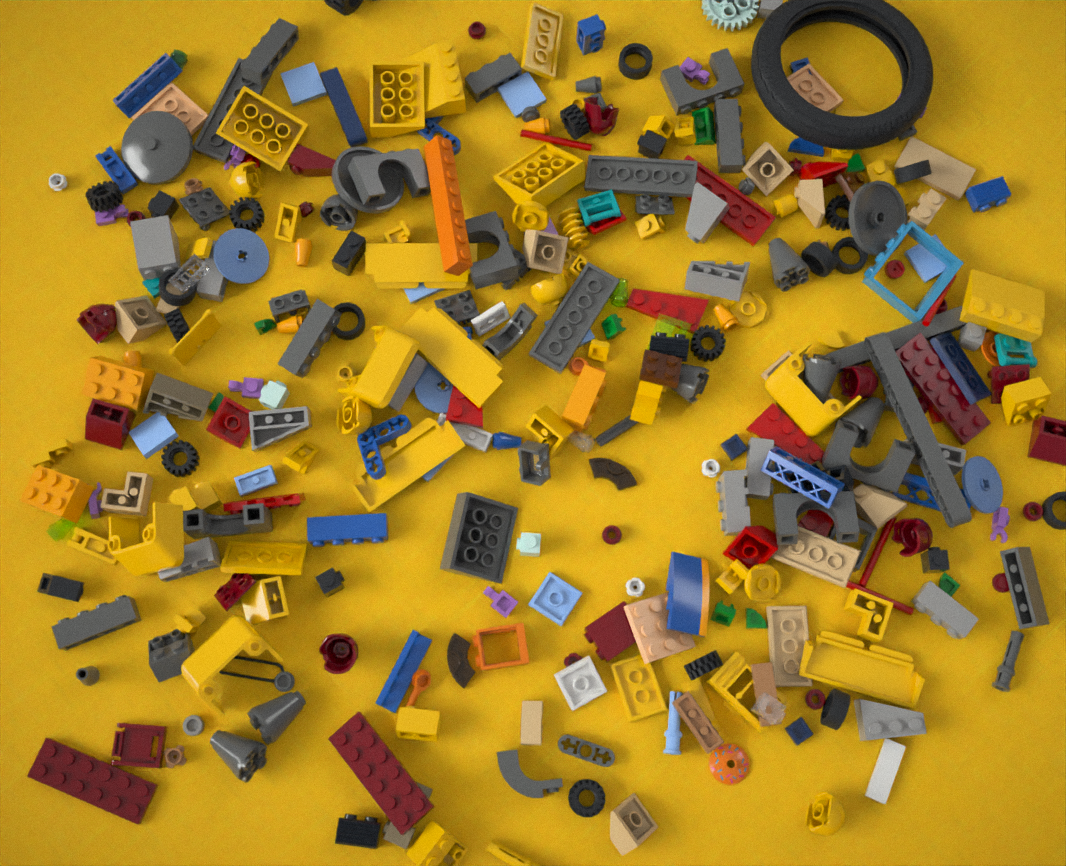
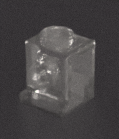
M764 692L761 693L751 711L773 725L783 720L786 715L783 712L786 706ZM767 706L772 708L771 714L766 712Z

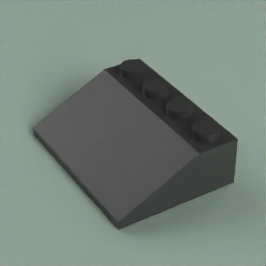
M470 492L458 493L440 569L458 575L502 584L518 508Z

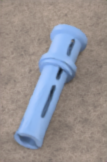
M671 691L668 730L664 732L666 748L663 750V753L681 755L680 738L683 736L680 731L681 716L671 703L675 700L676 695L675 691ZM677 692L676 699L683 695V693Z

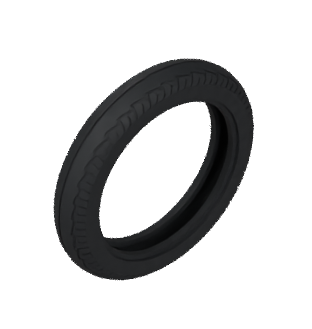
M788 0L767 17L756 35L752 48V77L758 95L767 110L790 132L819 146L841 150H858L890 142L906 132L919 119L931 95L933 65L925 40L914 24L903 13L883 0ZM841 22L860 27L880 39L896 58L902 76L900 98L888 108L866 116H842L824 111L806 101L789 83L781 63L782 44L797 30L815 23Z

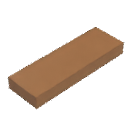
M772 662L750 665L760 727L782 724Z
M689 691L671 702L707 754L724 743Z

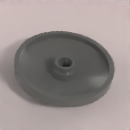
M147 112L136 118L129 125L123 136L121 146L123 162L134 177L152 185L169 183L178 178L190 163L193 153V141L190 131L179 118L168 112Z
M361 146L349 148L338 156L332 168V181L338 194L349 205L366 213H384L394 208L403 195V177L393 170H379L378 175L386 194L380 203L363 206L348 166L352 158L357 155L366 156L373 153L381 154L382 152Z
M873 181L862 185L853 195L849 207V226L855 242L864 252L878 256L881 252H885L888 241L898 235L896 232L902 224H907V211L900 193L894 186L885 181Z

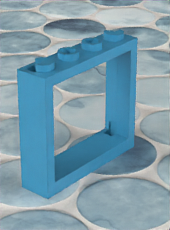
M911 221L906 225L902 224L896 231L898 235L888 241L885 252H881L875 258V265L873 267L870 266L865 271V278L862 282L912 323H915L923 318L963 265V262ZM906 234L947 265L914 310L874 279V276Z

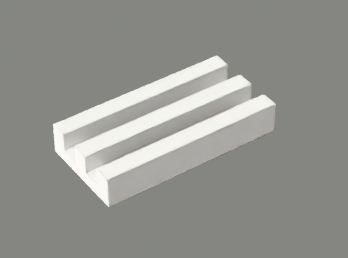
M502 301L472 319L471 323L476 334L481 336L509 319L510 315Z

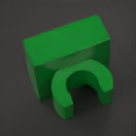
M612 314L601 322L607 340L614 339L626 330L625 327L622 328L620 322L623 320L618 318L617 314Z
M723 600L717 603L710 620L729 627L736 614L734 605H723Z

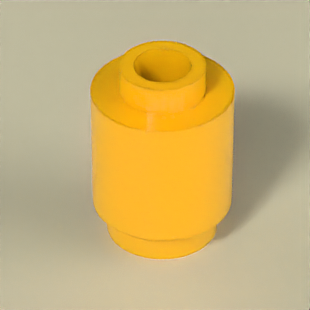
M789 194L775 200L772 206L774 214L779 217H784L800 208L798 198H795L794 194Z

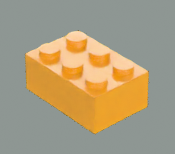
M100 355L90 357L82 395L139 410L145 407L154 371Z
M584 365L562 415V419L579 434H582L584 429L588 430L593 416L591 412H596L600 400L598 396H603L607 380H605L606 373Z
M37 465L20 501L77 524L94 487L79 479Z

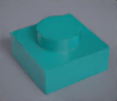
M161 277L146 279L142 282L154 299L160 295L159 280Z

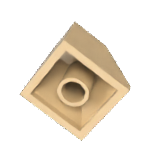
M764 142L751 155L742 168L744 173L766 196L793 171L791 166L767 142Z
M822 179L799 180L798 187H795L794 190L795 198H798V205L813 226L820 228L825 215Z
M526 230L522 249L527 267L561 274L568 237L538 230Z
M147 295L115 302L118 331L128 344L144 341L167 324L161 314L156 311V307Z
M860 484L853 490L857 514L877 529L907 507V503L897 496L875 485Z
M635 793L631 794L610 812V839L622 856L638 847L658 828Z

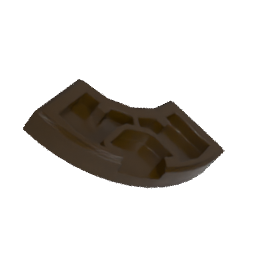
M607 458L589 459L594 479H607L616 486L618 491L637 486L634 476L625 466Z
M454 632L448 645L447 661L453 678L464 689L476 672L470 667L468 662V650L471 644Z

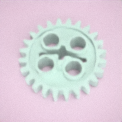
M702 0L701 9H704L703 15H707V21L712 19V26L717 23V29L724 26V31H726L730 27L733 32L734 27L740 30L741 26L746 28L748 23H752L759 8V0Z

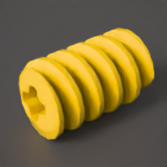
M576 207L568 208L558 216L560 226L563 228L562 233L564 237H568L567 247L570 249L583 248L590 244L589 240H584L588 237V234L583 233L586 228L582 226L584 221L579 220L582 215L577 213L580 209Z

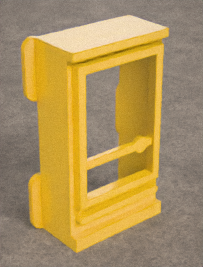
M735 651L706 682L724 698V705L735 716L742 715L759 733H763L769 726L760 727L759 721L738 701V699L742 698L743 693L753 684V679L741 692L736 694L735 698L727 691L745 670L752 676L750 663L740 653ZM776 689L781 714L790 702Z

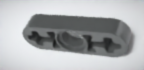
M563 735L558 740V748L565 754L602 767H609L614 763L615 755L608 748L571 735ZM569 738L570 743L576 745V741H579L577 754L573 753L574 748L571 747L564 750V745L561 742ZM583 745L591 747L592 753L589 757L581 755L580 749ZM595 748L600 749L598 751L599 754L608 752L611 760L606 761L605 764L602 763V758L596 757V761L592 760L595 755Z

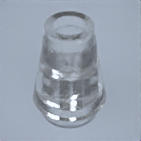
M575 430L568 439L580 451L587 453L591 451L595 443L592 435Z

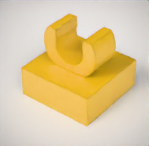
M597 338L592 339L588 358L606 362L610 343L606 340L603 342L598 341Z

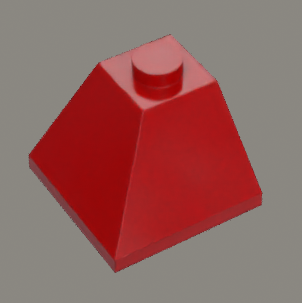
M823 161L808 162L801 167L798 177L800 180L822 179L824 188L838 183L835 176L845 172L848 164Z
M745 526L723 551V555L733 561L739 560L748 570L754 565L765 564L778 550L776 533L764 526Z

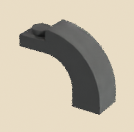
M525 303L520 304L509 322L497 334L486 339L482 346L498 360H501L525 337L538 315Z
M517 750L497 752L498 765L503 778L518 793L527 797L543 798L542 789H546L547 793L559 792V787H563L562 778L535 781L526 777L520 769Z

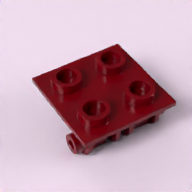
M1030 364L993 366L991 371L987 372V377L991 378V404L1002 403L1001 396L1005 386L1029 380Z
M234 573L225 585L219 587L214 597L228 611L256 581L248 573Z

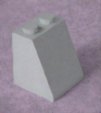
M698 182L694 186L685 230L689 233L687 236L695 243L702 242L704 244L730 207L725 201Z
M168 215L130 222L138 270L144 280L161 277L168 270L181 269L178 236Z

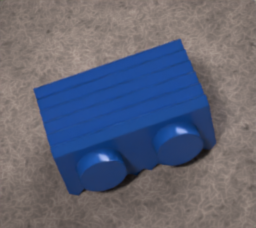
M1003 176L971 186L964 193L973 212L979 210L980 212H985L995 205L1000 207L1006 204L1011 196L1010 189H1008Z

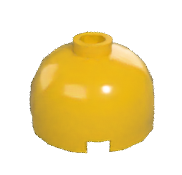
M252 161L241 163L235 167L230 178L231 188L239 197L244 199L245 197L257 199L263 195V193L260 194V187L264 188L263 175L260 168H256L254 166L256 163Z
M561 273L553 276V278L541 281L529 289L538 303L543 305L550 304L552 307L561 303L560 299L566 295L567 282L564 274Z
M347 396L341 402L344 403L342 409L338 408L337 427L343 431L341 432L343 434H362L373 421L372 409L362 400L353 396Z
M820 792L815 795L814 799L816 801L813 806L809 803L807 807L805 824L810 828V831L818 835L830 836L844 826L845 809L841 801L827 792Z

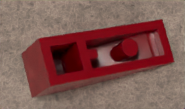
M297 144L288 160V165L291 172L298 176L325 177L332 176V168L336 160Z

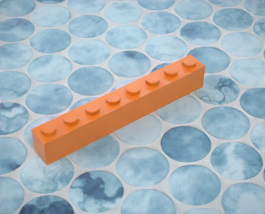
M436 135L424 146L443 269L446 273L460 276L473 266L452 142L447 138Z

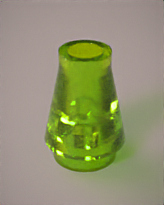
M619 278L620 283L611 295L610 300L612 305L624 307L628 302V280Z
M62 518L49 525L46 532L55 542L63 540L76 523Z

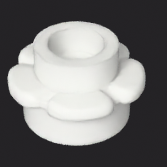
M59 173L52 174L49 178L50 188L54 189V191H61L63 188H66V177Z
M714 459L705 460L701 465L702 473L710 478L717 476V473L720 472V465Z
M632 578V580H628L626 583V592L630 596L639 597L645 590V584L639 578Z

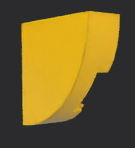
M836 330L818 338L824 346L836 350L844 347Z

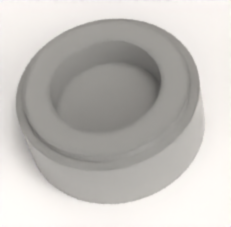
M197 715L188 716L183 722V730L190 736L201 734L205 727L204 720Z

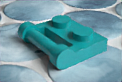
M612 189L577 200L585 227L596 221L613 216L615 218L621 216Z
M1005 334L994 336L998 360L1001 366L1030 364V368L1037 366V358L1033 355L1031 342ZM1009 355H1024V358H1015Z

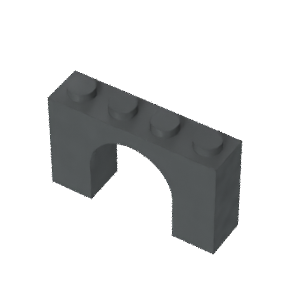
M728 48L711 53L709 65L717 81V84L711 89L697 90L692 88L686 82L679 65L662 70L660 81L676 116L688 114L697 108H705L708 104L714 103L716 99L736 97L742 93L744 82Z
M419 149L389 151L381 154L373 153L366 156L357 155L352 158L348 166L363 206L380 203L386 194L378 175V171L382 169L393 170L404 178L412 198L428 196L431 192L428 170Z
M496 211L466 219L469 243L488 242L499 248L492 257L473 262V266L469 268L475 289L519 277L518 269H521L518 258L513 256L515 255L514 247L508 243L510 239L507 230H503L504 223L502 217L498 218Z
M839 420L822 457V466L825 470L846 465L852 478L860 480L869 486H878L886 492L893 491L897 493L915 455L914 445L894 439L886 458L881 463L869 467L862 466L854 462L850 456V452L859 434L858 426Z
M820 491L821 498L828 501L832 493ZM841 491L838 493L829 509L802 493L774 494L773 513L777 545L797 544V518L801 513L808 510L823 511L833 519L837 543L858 542L860 531L853 491Z
M263 503L243 505V513L234 515H211L203 509L183 511V531L193 539L273 532L272 512Z

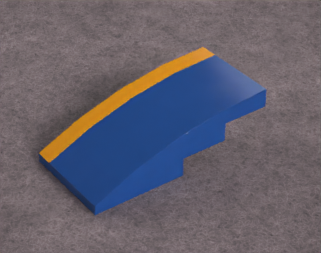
M671 552L666 591H669L666 610H669L666 629L706 637L709 613L708 560Z

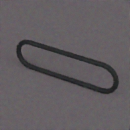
M235 656L233 658L251 662L276 665L281 669V672H284L283 666L277 662H270L240 656ZM224 671L219 672L223 675L242 677L272 683L275 680Z

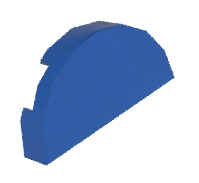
M800 137L790 143L787 151L819 157L824 156L823 146L811 143Z

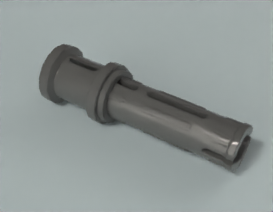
M1011 631L1002 664L997 667L998 674L995 682H992L993 688L1003 692H1010L1011 688L1009 685L1012 677L1015 676L1014 667L1025 636L1023 633Z

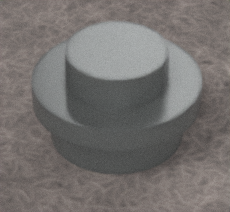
M534 106L526 107L522 113V119L525 122L540 117L539 111Z
M747 177L740 182L738 189L744 195L749 196L754 189L755 183Z
M286 671L277 674L274 680L276 689L281 692L290 691L295 684L294 676Z

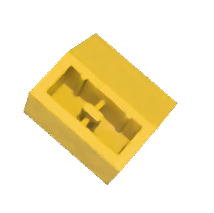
M1041 377L1004 387L1001 401L1008 427L1021 425L1024 422L1036 420L1040 416H1044L1051 392Z
M281 576L256 581L241 597L245 618L252 625L279 620L289 616Z
M431 820L406 855L417 866H457L469 848L438 823Z

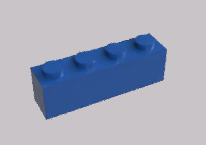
M386 513L307 518V541L313 544L314 547H323L325 543L342 546L344 542L360 545L364 544V541H372V543L377 544L388 540V516Z

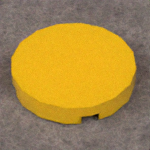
M523 201L514 208L512 221L523 232L526 230L544 231L549 223V213L538 202Z
M742 292L740 301L732 300L730 303L729 311L738 318L737 321L741 327H756L762 323L767 314L765 300L755 292Z
M762 563L754 565L746 575L745 592L754 602L764 604L770 602L780 590V575L771 565Z

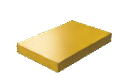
M641 654L609 664L629 722L668 710L652 663L645 664Z

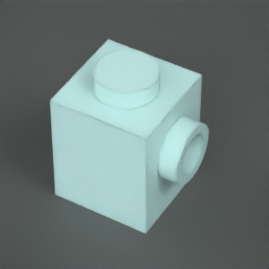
M269 380L268 384H265L261 390L260 403L271 410L282 409L290 394L286 388L287 386L280 381L275 383Z
M521 532V538H517L516 549L520 550V556L539 557L541 534Z

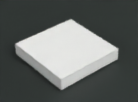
M589 655L554 674L572 711L608 692Z

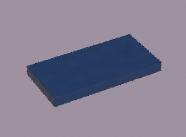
M951 332L929 340L970 405L992 395Z

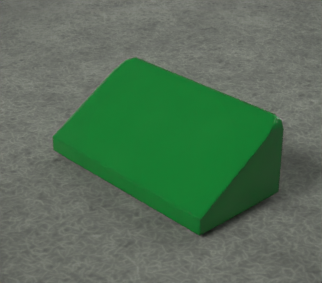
M709 107L693 111L692 117L694 116L696 142L694 144H716L713 111Z

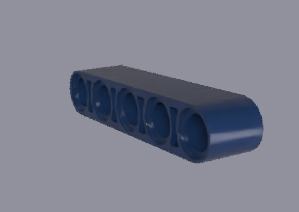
M335 67L321 72V79L350 148L368 143L338 68Z

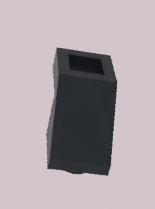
M43 573L37 592L79 602L83 594L84 582Z

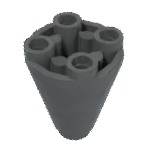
M775 238L770 241L769 255L775 285L785 292L797 284L806 283L809 280L808 275L810 274V268L807 263L782 238Z
M298 691L290 692L251 708L247 715L255 730L259 728L263 741L269 745L270 743L273 744L301 712L306 701Z
M221 730L216 731L210 739V744L236 778L245 783L249 782L253 774L258 769H262L267 762V758H265L267 746L261 742Z

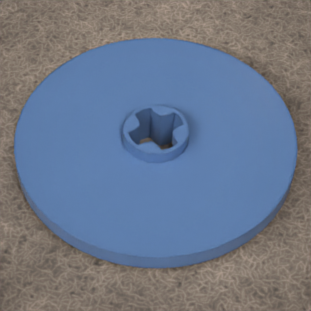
M241 228L231 229L223 233L215 243L213 250L215 265L219 272L228 280L239 284H248L255 282L266 272L269 265V252L264 241L254 232ZM239 253L244 254L245 257L239 259L238 255Z
M428 362V365L415 384V393L419 402L426 409L435 413L446 414L453 384ZM442 382H445V390H441L440 385Z
M981 456L968 459L962 470V485L968 501L981 513L989 514L997 511L1002 502L1003 487L996 468L989 460Z

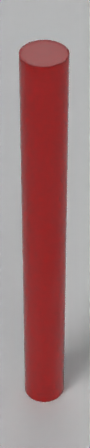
M521 130L520 137L590 152L592 144L527 130Z
M954 275L930 307L922 322L924 326L930 325L955 281L956 275Z
M896 517L886 522L861 576L859 585L866 587L894 526Z
M850 580L848 581L846 586L848 589H858L894 603L892 608L908 615H912L914 608Z

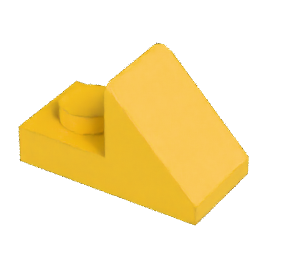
M694 116L676 119L675 136L678 139L679 145L696 142Z
M281 202L274 238L290 243L294 242L297 224L302 221L300 207Z
M303 440L284 456L282 462L299 473L305 474L320 449Z

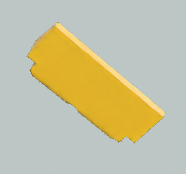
M366 243L365 274H374V282H377L378 288H417L419 282H424L426 288H464L466 282H468L470 269L460 276L444 272L439 243ZM469 243L472 263L477 262L478 243Z
M420 307L400 328L399 332L419 341L417 352L478 408H481L500 391L503 380L498 376L502 371V363L477 340H470L467 337V331L442 309H435L433 307L427 313Z
M426 418L410 429L409 432L397 438L396 443L398 446L393 449L391 446H386L381 449L386 467V473L381 479H372L366 471L364 462L356 467V476L360 482L353 485L352 489L369 513L466 446L448 420L439 426L436 420L433 421L432 418ZM373 464L376 472L378 467L376 464Z
M827 630L817 634L815 642L805 641L799 668L800 676L914 709L925 681L920 672L913 671L914 663L912 662L913 658L911 655L875 644L870 645L868 649L864 647V643L861 640Z

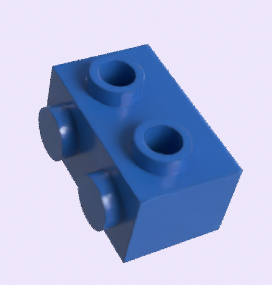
M598 14L578 21L576 42L583 56L591 52H598L603 48L606 25L603 20H600Z

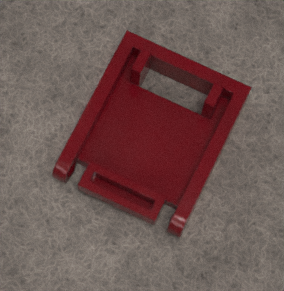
M117 723V727L125 728V732L115 731L112 756L121 757V760H111V765L162 768L167 727ZM154 736H159L156 757H151Z

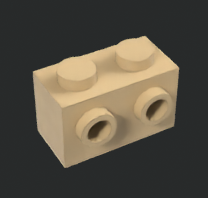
M931 188L927 194L923 193L917 201L920 203L919 206H914L908 214L910 218L907 223L913 221L921 229L925 230L947 198Z

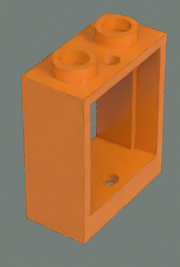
M524 623L476 630V635H473L474 647H478L479 655H475L477 667H481L482 672L529 664ZM516 631L520 660L486 665L482 636Z

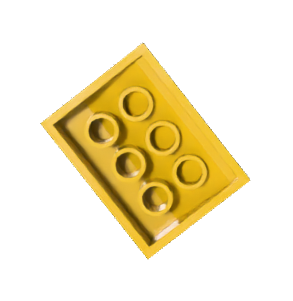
M454 40L435 43L403 59V61H424L425 118L466 112L465 96Z
M369 61L371 137H392L425 129L424 61Z
M243 86L216 134L281 172L296 145L302 143L310 128L304 121Z
M544 142L493 176V178L517 204L523 201H535L546 207L585 180L586 175L583 160L548 142Z
M972 269L959 321L971 322L986 327L989 330L1032 343L1042 335L1045 321L1044 291Z

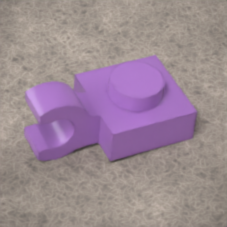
M687 57L680 66L684 78L690 82L696 79L705 85L709 81L710 73L702 70V65Z
M233 145L230 155H232L231 160L224 165V170H228L230 165L234 168L237 167L243 160L246 151Z
M125 205L114 207L115 209L113 210L108 209V212H105V210L102 213H99V211L95 212L96 224L98 226L117 223L116 218L127 217L129 211L125 209Z
M244 377L243 383L229 380L228 388L232 392H242L243 398L260 399L264 380Z
M99 482L97 483V489L92 492L88 500L92 519L100 518L99 512H103L101 508L102 500L97 499V496L102 491Z
M999 507L993 513L991 541L996 540L997 534L1001 536V543L1007 541L1008 536L1003 528L1009 523V508Z
M488 586L483 593L494 601L491 607L505 618H507L518 603L504 590L498 594Z

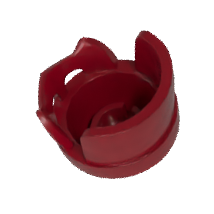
M596 97L584 99V117H586V122L589 124V131L595 135L607 136L616 125L619 108H614L611 103L605 108L604 112H601V107L598 105Z
M93 304L79 314L81 316L77 318V322L97 344H100L109 334L115 331L117 326L116 308L113 304Z
M858 365L843 368L844 372L839 380L842 387L841 394L849 397V400H854L859 395L862 397L861 399L869 398L877 390L878 377L870 367Z
M920 518L902 519L894 524L892 540L898 544H903L905 547L899 553L901 556L910 557L927 550L931 546L933 532L931 527Z
M336 633L326 636L319 648V652L325 660V670L332 674H343L348 672L355 664L359 649L353 637L345 633Z

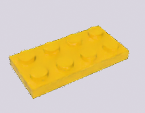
M535 2L531 3L529 7L521 68L553 80L556 75L563 15Z
M229 541L220 566L221 573L302 575L308 550L307 544Z

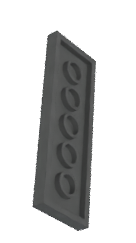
M238 58L193 145L194 152L225 164L231 156L230 152L234 144L216 134L219 126L243 86L261 96L271 77L270 75L262 86L243 78L241 70L243 59Z
M589 155L585 191L605 192L612 189L613 193L692 197L696 184L698 161Z
M587 262L530 350L529 356L562 374L620 283V280Z

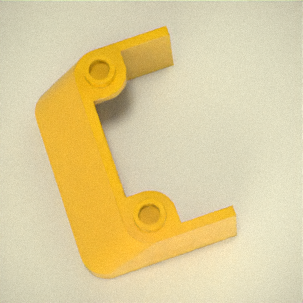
M372 326L371 330L375 332V342L378 343L362 374L351 377L347 383V388H339L337 392L345 397L353 396L360 399L371 408H384L391 401L419 348V341L388 326Z
M808 341L767 378L765 388L806 435L816 437L850 410L862 397L860 395L857 396L847 406H844L837 399H830L822 404L798 377L805 367L801 356L812 344L811 341Z
M154 502L153 523L147 525L144 529V542L140 544L139 519L109 517L108 549L110 553L134 576H146L179 567L184 560L183 505Z
M234 615L182 663L181 672L196 693L223 718L226 716L223 707L215 700L219 693V686L213 679L216 674L242 650L251 656H258L268 649L280 662L284 659L279 651L248 620L241 615Z

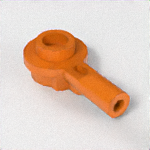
M575 357L569 363V370L572 374L580 376L584 365H590L583 358ZM590 366V367H592V368H595V369H597V370H600V371L606 373V370H604V369H600V368H597V367Z
M420 669L413 674L412 684L414 688L406 706H414L421 691H425L431 684V675L428 671Z

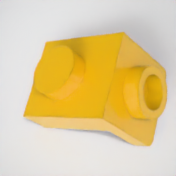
M649 214L635 222L639 235L643 240L658 232H667L665 228L666 221L663 216L658 214Z
M403 220L400 221V226L384 233L388 243H412V229L409 224L405 225Z
M736 559L715 581L727 593L731 594L746 578L749 570Z
M190 606L184 615L178 614L173 621L178 624L176 628L182 633H196L207 617L194 606Z

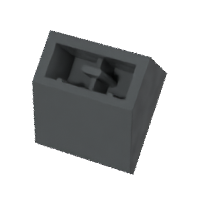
M175 629L170 633L149 640V666L158 682L182 674V663L195 651L190 634L188 632L184 634L180 630Z

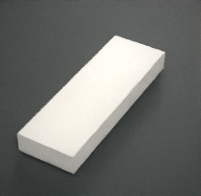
M441 413L437 420L439 426L446 422V414ZM450 422L464 444L482 452H487L493 434L477 427Z
M885 738L864 796L886 804L906 746Z

